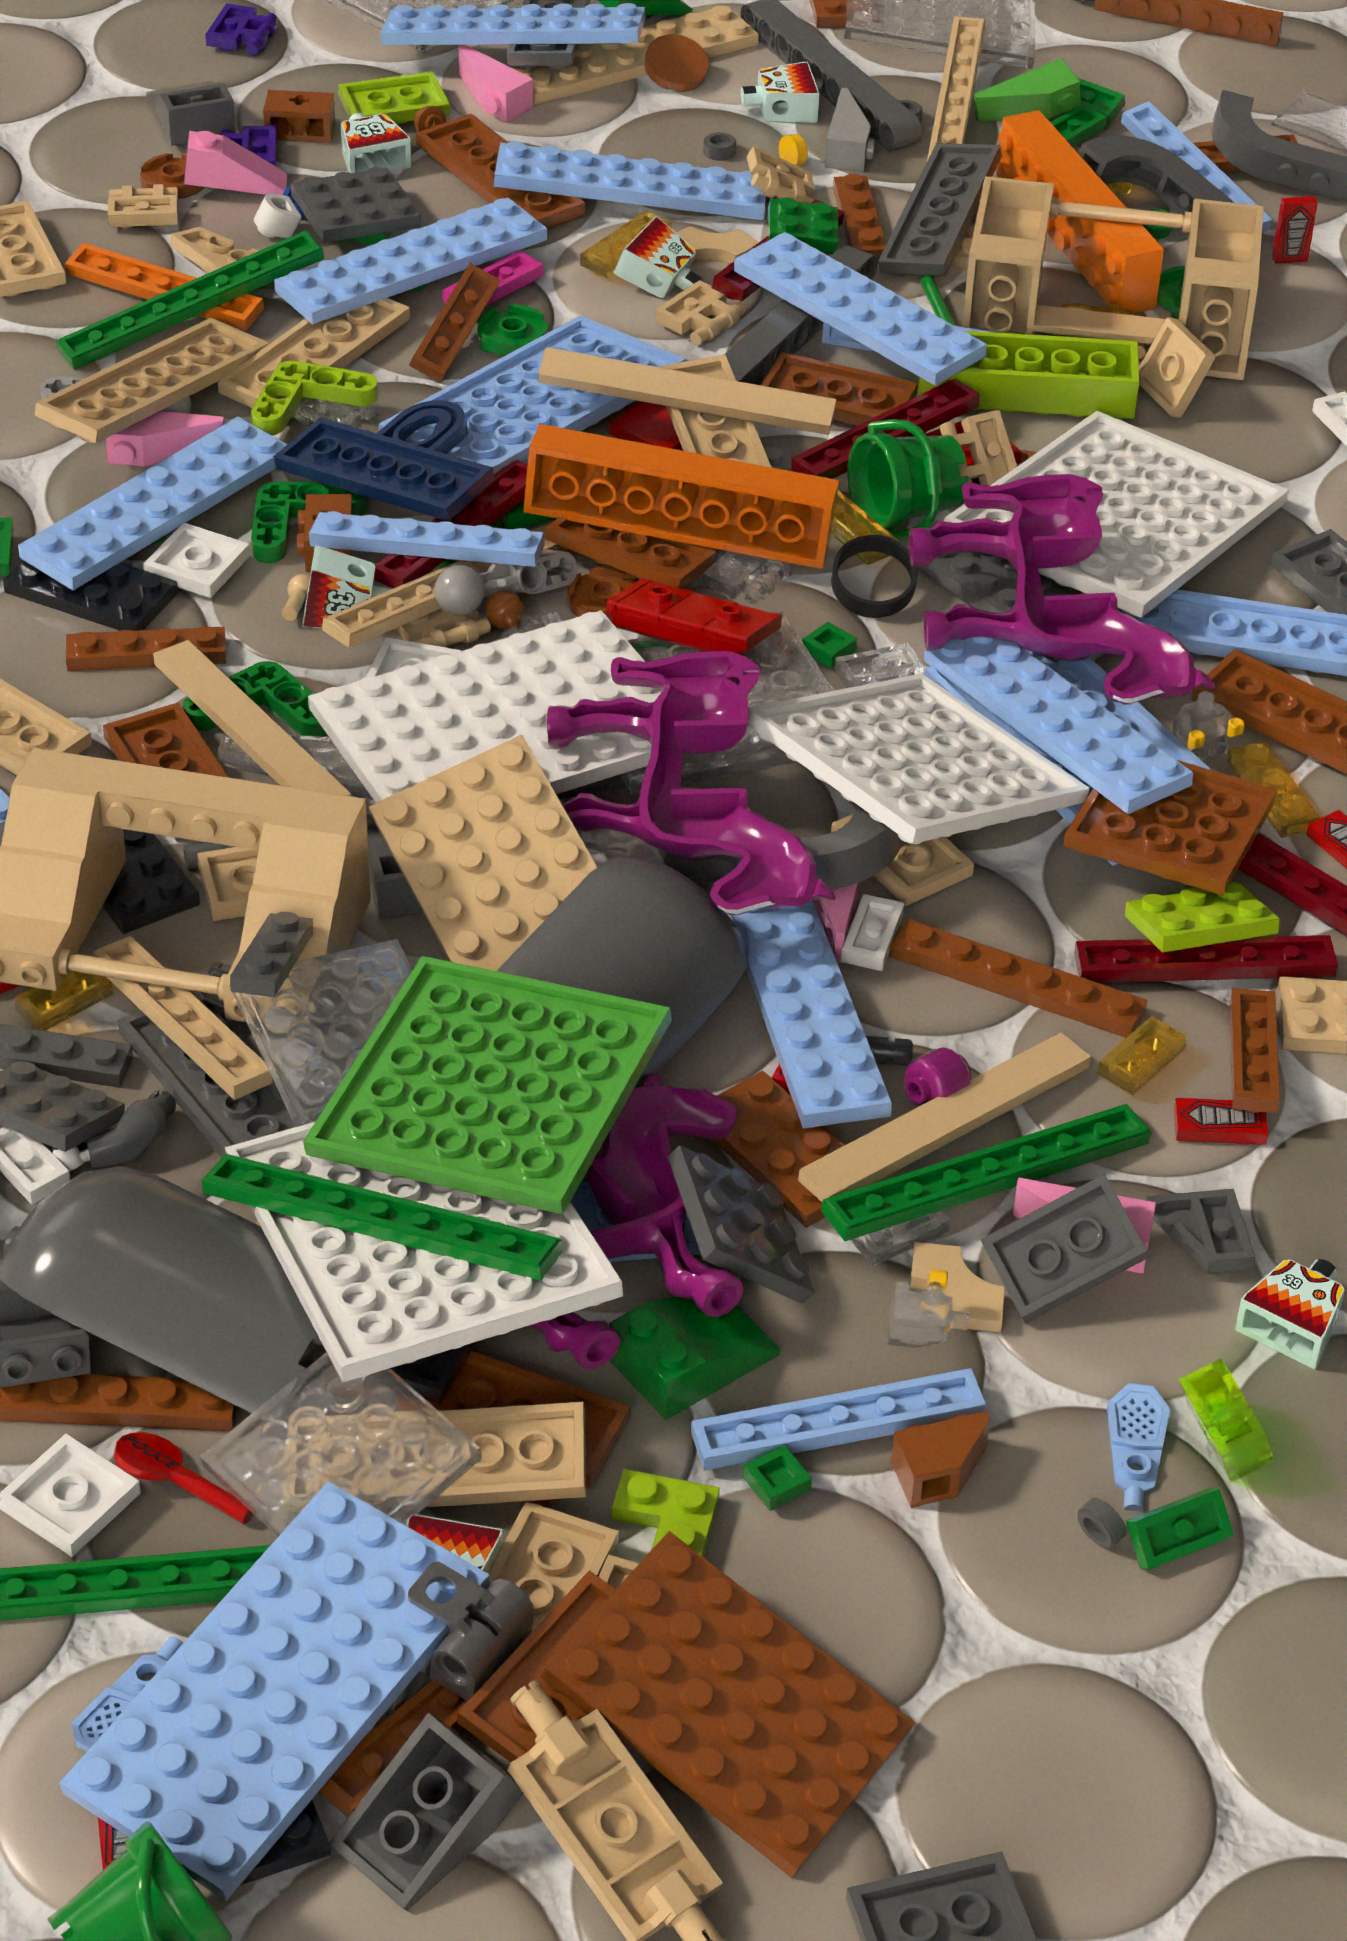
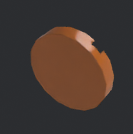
M667 34L657 37L649 44L645 54L644 66L650 79L660 87L665 89L672 87L677 88V92H686L696 89L703 83L709 68V62L704 49L693 39L682 35Z
M164 153L152 157L141 167L140 181L142 188H153L154 184H164V188L177 187L178 199L196 195L205 188L184 184L187 154H182V158H173V153Z
M598 566L591 568L589 574L581 576V572L578 573L574 581L568 585L567 605L577 617L588 612L600 610L606 615L608 599L636 581L624 571L614 567ZM606 615L608 619L612 622L613 617Z

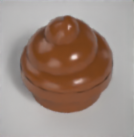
M502 590L493 594L486 602V617L491 625L503 630H516L525 612L524 603L518 595L513 594L509 590Z

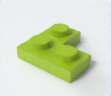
M623 1469L612 1505V1519L657 1528L652 1549L670 1531L704 1557L719 1503L720 1487Z

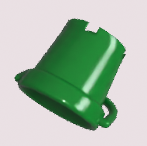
M891 419L869 423L868 433L858 437L853 444L847 465L848 489L858 518L868 529L881 532L882 536L900 540L909 538L910 528L890 530H894L895 527L903 524L905 520L926 515L917 526L911 528H928L933 523L938 511L960 506L964 500L962 486L968 483V476L960 477L958 464L967 463L960 444L951 435L927 436L920 427L907 420ZM902 429L915 436L893 437L883 433L881 430Z
M149 1821L143 1823L127 1838L125 1842L126 1850L66 1905L47 1918L53 1930L67 1921L70 1928L61 1934L64 1941H232L233 1938L207 1899Z

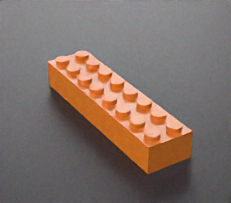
M1040 110L1003 117L1002 131L998 135V142L1002 153L996 168L998 178L1053 183V197L1059 198V202L1127 208ZM1059 214L1057 219L1050 218L1048 228L1050 238L1116 314L1130 315L1156 309L1164 249L1142 224L1061 216Z
M539 424L529 446L523 512L557 519L562 517L567 518L568 521L583 524L586 522L589 525L604 528H613L620 531L823 569L830 546L840 480Z

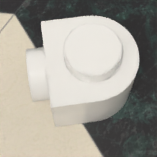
M268 193L265 195L254 217V223L257 225L258 231L266 237L289 238L298 228L301 215L289 196Z

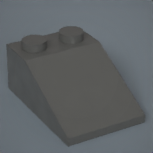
M428 1713L329 1843L330 1846L401 1908L408 1911L494 1833L523 1792L506 1771L453 1727Z

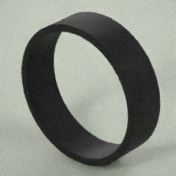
M864 535L848 541L837 552L831 577L832 589L837 600L849 611L870 618L887 617L904 609L913 598L918 568L911 566L909 549L902 543L882 535ZM862 552H880L894 557L904 565L910 575L911 584L902 594L893 599L870 601L857 597L848 591L839 578L838 569L845 560L853 555Z

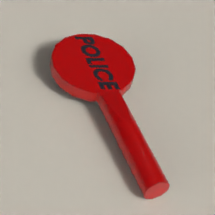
M136 1432L121 1436L116 1442L114 1459L117 1465L128 1474L149 1481L171 1480L184 1490L244 1525L253 1516L255 1510L253 1506L197 1473L183 1467V1455L179 1448L171 1441L155 1434Z

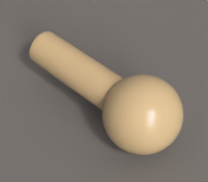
M297 574L289 581L287 590L290 597L282 610L284 619L293 621L299 614L307 598L310 575Z

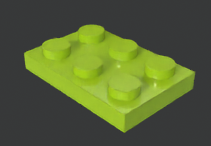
M433 71L338 84V95L349 118L356 113H361L365 117L385 114L397 125H402L408 121H414L416 113L426 106H436L444 112L445 116H450V104Z
M1235 882L1230 883L1224 895L1206 892L1197 888H1186L1180 893L1170 895L1148 894L1143 896L1142 899L1126 901L1125 917L1162 952L1278 934L1280 918L1240 883Z

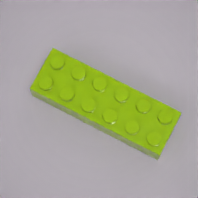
M964 331L987 344L986 357L936 386L918 376V396L953 378L958 379L980 394L979 407L972 410H1000L1006 413L1014 411L1034 412L1041 415L1067 414L1076 417L1090 416L1095 411H1099L1116 419H1134L1139 388L1138 341Z

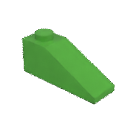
M1060 58L975 93L976 119L978 122L1003 121V117L1040 110L1046 118H1053L1081 105L1080 81L1065 61Z

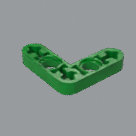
M275 481L263 484L257 491L251 533L253 557L263 563H275L285 557L291 517H298V510H305L306 495L352 494V513L358 516H362L367 511V496L321 482ZM273 520H274V521H280V522L271 523V524H270V523H264V522H266V521H273ZM266 539L273 541L271 542V544H267Z
M271 661L259 662L228 677L258 706L264 704L303 738L316 740L328 736L309 709L308 696L314 693L278 663ZM189 697L183 701V710L197 731H207L218 726ZM286 698L299 699V701L291 703L282 702L281 700Z

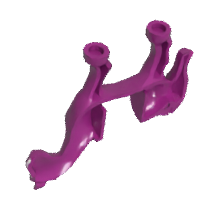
M1055 474L1027 477L996 486L965 483L962 486L964 504L967 508L1010 511L1014 513L1012 519L1003 523L987 518L960 523L941 521L937 522L931 529L923 527L910 528L909 552L912 567L929 566L937 557L947 554L981 552L1008 559L1018 573L1015 604L1010 612H989L979 610L967 604H956L946 613L936 610L924 611L923 635L926 651L942 649L951 639L966 640L974 637H987L1015 642L1025 650L1069 662L1085 660L1099 653L1125 656L1122 663L1105 676L1103 684L1104 693L1109 700L1120 702L1124 705L1152 698L1184 696L1190 693L1195 686L1215 689L1213 681L1201 670H1197L1194 667L1193 656L1189 654L1187 648L1176 640L1171 633L1151 624L1139 622L1134 617L1119 612L1117 608L1118 600L1114 592L1045 596L1044 600L1038 569L1075 565L1089 558L1097 550L1101 542L1102 528L1096 511L1102 501V487L1089 479L1073 474Z
M729 651L684 653L649 662L632 661L623 657H617L611 663L613 682L622 686H641L662 690L655 702L649 703L634 697L610 701L582 699L573 707L563 705L548 707L547 734L550 748L566 747L577 737L589 734L616 732L634 735L649 741L652 745L650 759L642 781L640 797L635 804H616L586 793H580L566 803L561 802L577 831L587 832L596 829H608L630 834L650 846L693 861L709 860L719 855L741 858L737 867L716 881L710 892L713 904L729 915H740L760 909L800 907L816 896L831 900L836 899L828 885L817 878L816 862L810 850L800 840L799 836L781 825L769 822L763 816L750 810L746 788L682 789L683 754L724 751L736 745L745 736L749 718L747 696L760 677V667L745 656Z
M651 1073L644 1080L643 1087L634 1088L602 1144L601 1156L596 1155L587 1171L591 1189L599 1206L614 1224L590 1231L607 1259L629 1255L655 1254L664 1274V1287L671 1295L694 1299L697 1307L705 1315L719 1317L730 1312L740 1302L744 1288L741 1280L733 1273L726 1270L712 1269L702 1264L691 1255L686 1247L684 1229L687 1212L668 1160V1156L672 1153L669 1136L688 1135L705 1139H723L732 1131L736 1122L737 1110L728 1101L705 1089L697 1090L665 1086L658 1074ZM574 1312L529 1325L539 1329L545 1335L551 1350L556 1352L570 1350L574 1359L583 1368L596 1369L607 1364L617 1353L621 1342L617 1332L606 1321H588Z

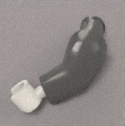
M155 1091L149 1098L133 1102L124 1112L115 1130L88 1139L87 1149L79 1151L78 1147L75 1146L64 1152L53 1147V1155L69 1171L78 1168L86 1161H91L92 1169L133 1162L162 1135L166 1127V1119L176 1109L175 1099L167 1091H162L160 1095L159 1091Z

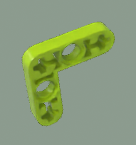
M301 361L282 362L275 368L252 407V425L270 435L281 433L288 424L302 397L352 406H369L378 400V380L372 374Z

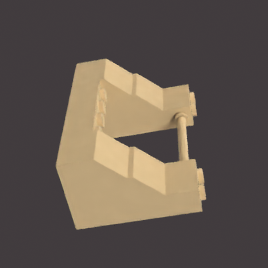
M985 176L969 252L962 327L997 333L1138 341V362L1140 366L1166 319L1038 305L1050 218L1057 219L1059 214L1061 216L1183 228L1182 232L1189 233L1178 320L1216 356L1206 376L1244 380L1259 283L1264 206L1194 199L1192 212H1185V215L1064 201L1059 202V198L1053 197V183Z
M33 748L12 783L0 846V982L57 991L65 974L68 975L71 970L216 994L220 1000H224L225 1019L311 1033L332 987V982L337 976L371 900L366 799ZM123 829L258 850L240 948L228 974L224 973L221 977L77 954L126 863ZM292 912L298 917L313 918V935L275 997L231 992L230 975L270 913Z

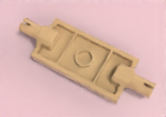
M536 1679L528 1684L531 1688L530 1690H527L525 1686L520 1688L511 1697L510 1701L517 1707L537 1735L535 1739L536 1745L527 1753L512 1761L508 1772L627 1941H644L665 1926L667 1928L673 1926L683 1941H726L720 1936L699 1906L704 1900L718 1892L723 1882L599 1710L596 1709L581 1719L572 1720L570 1716H562L542 1688L539 1680Z

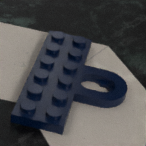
M441 400L422 402L405 409L377 433L319 417L273 456L276 469L446 521H450L495 481L493 467L447 454L463 440L468 427L463 409L455 403ZM436 424L434 426V433L427 439L412 443L404 442L422 426Z

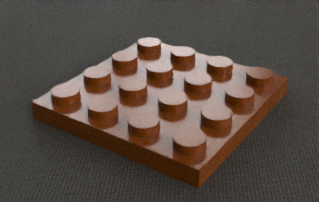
M1179 761L1193 772L1192 786L1130 814L1125 813L1093 788L1065 832L1063 846L1080 851L1086 855H1093L1119 863L1125 867H1132L1152 873L1164 879L1191 885L1206 892L1224 895L1274 806L1277 789Z

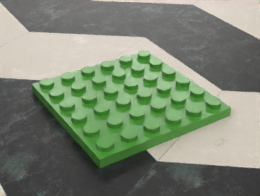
M421 956L304 1139L305 1153L312 1157L564 1214L672 1021L670 1007Z

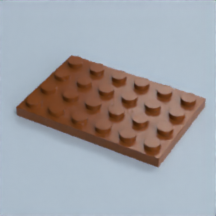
M670 1531L544 1668L541 1676L542 1679L587 1715L598 1709L622 1743L791 1878L803 1866L915 1725L913 1720Z

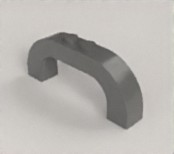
M1222 90L1214 114L1211 132L1216 147L1230 163L1240 170L1266 181L1347 201V156L1267 134L1252 119L1251 110L1254 98Z
M1120 135L1097 137L1082 143L1078 153L1106 185L1126 182L1144 187L1178 214L1185 215V212H1192L1194 199L1235 203L1176 154L1143 139Z
M682 787V789H696V788ZM858 806L850 821L839 830L817 837H799L813 855L816 862L817 878L825 882L831 890L859 883L879 873L894 860L902 847V840L896 832L885 824L872 819L869 813L860 806ZM657 848V853L665 865L688 878L715 883L733 871L741 861V858L719 855L709 860L693 861Z

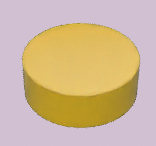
M796 133L785 135L780 139L778 147L780 158L796 166H804L808 157V149L804 139Z

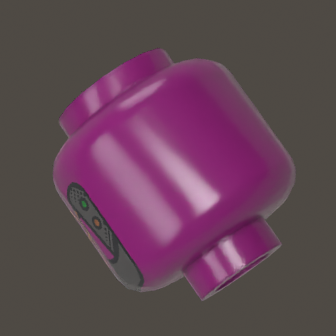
M945 1047L934 1049L913 1059L907 1066L905 1073L906 1093L918 1106L938 1096L948 1097L970 1084L972 1077L971 1069L965 1058L955 1051Z

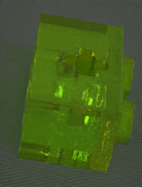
M1222 1358L1178 1379L1191 1413L1230 1482L1275 1461L1263 1428Z

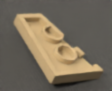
M201 227L171 234L170 247L205 270L207 274L259 251L254 248L248 251L233 247L234 240Z

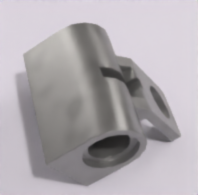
M433 1562L408 1590V1601L449 1626L448 1636L431 1656L430 1678L466 1701L472 1698L532 1633L533 1604L527 1594L510 1581L496 1579L487 1589H484L443 1563ZM445 1581L454 1586L456 1595L448 1602L438 1603L432 1601L427 1596L426 1589L434 1582Z

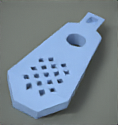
M1128 1383L1107 1404L1115 1485L1124 1491V1510L1143 1512L1144 1494L1155 1489L1171 1409L1152 1385ZM1137 1464L1142 1466L1144 1469L1133 1470L1129 1467V1465Z
M169 1637L157 1654L142 1655L111 1687H106L71 1722L76 1747L87 1752L148 1684L149 1681L140 1680L139 1677L145 1673L156 1675L181 1647L183 1642L176 1637Z

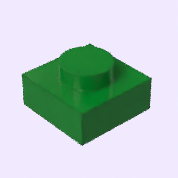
M827 621L802 639L801 651L829 668H833L857 651L858 638Z
M785 1445L743 1465L744 1480L769 1511L811 1491V1476Z

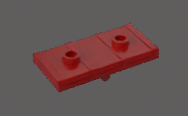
M641 578L608 599L606 605V615L613 617L612 623L618 629L702 652L729 651L742 656L779 630L782 622V615L778 613H770L747 607L736 602L698 594L695 591L683 590L653 582L646 578Z

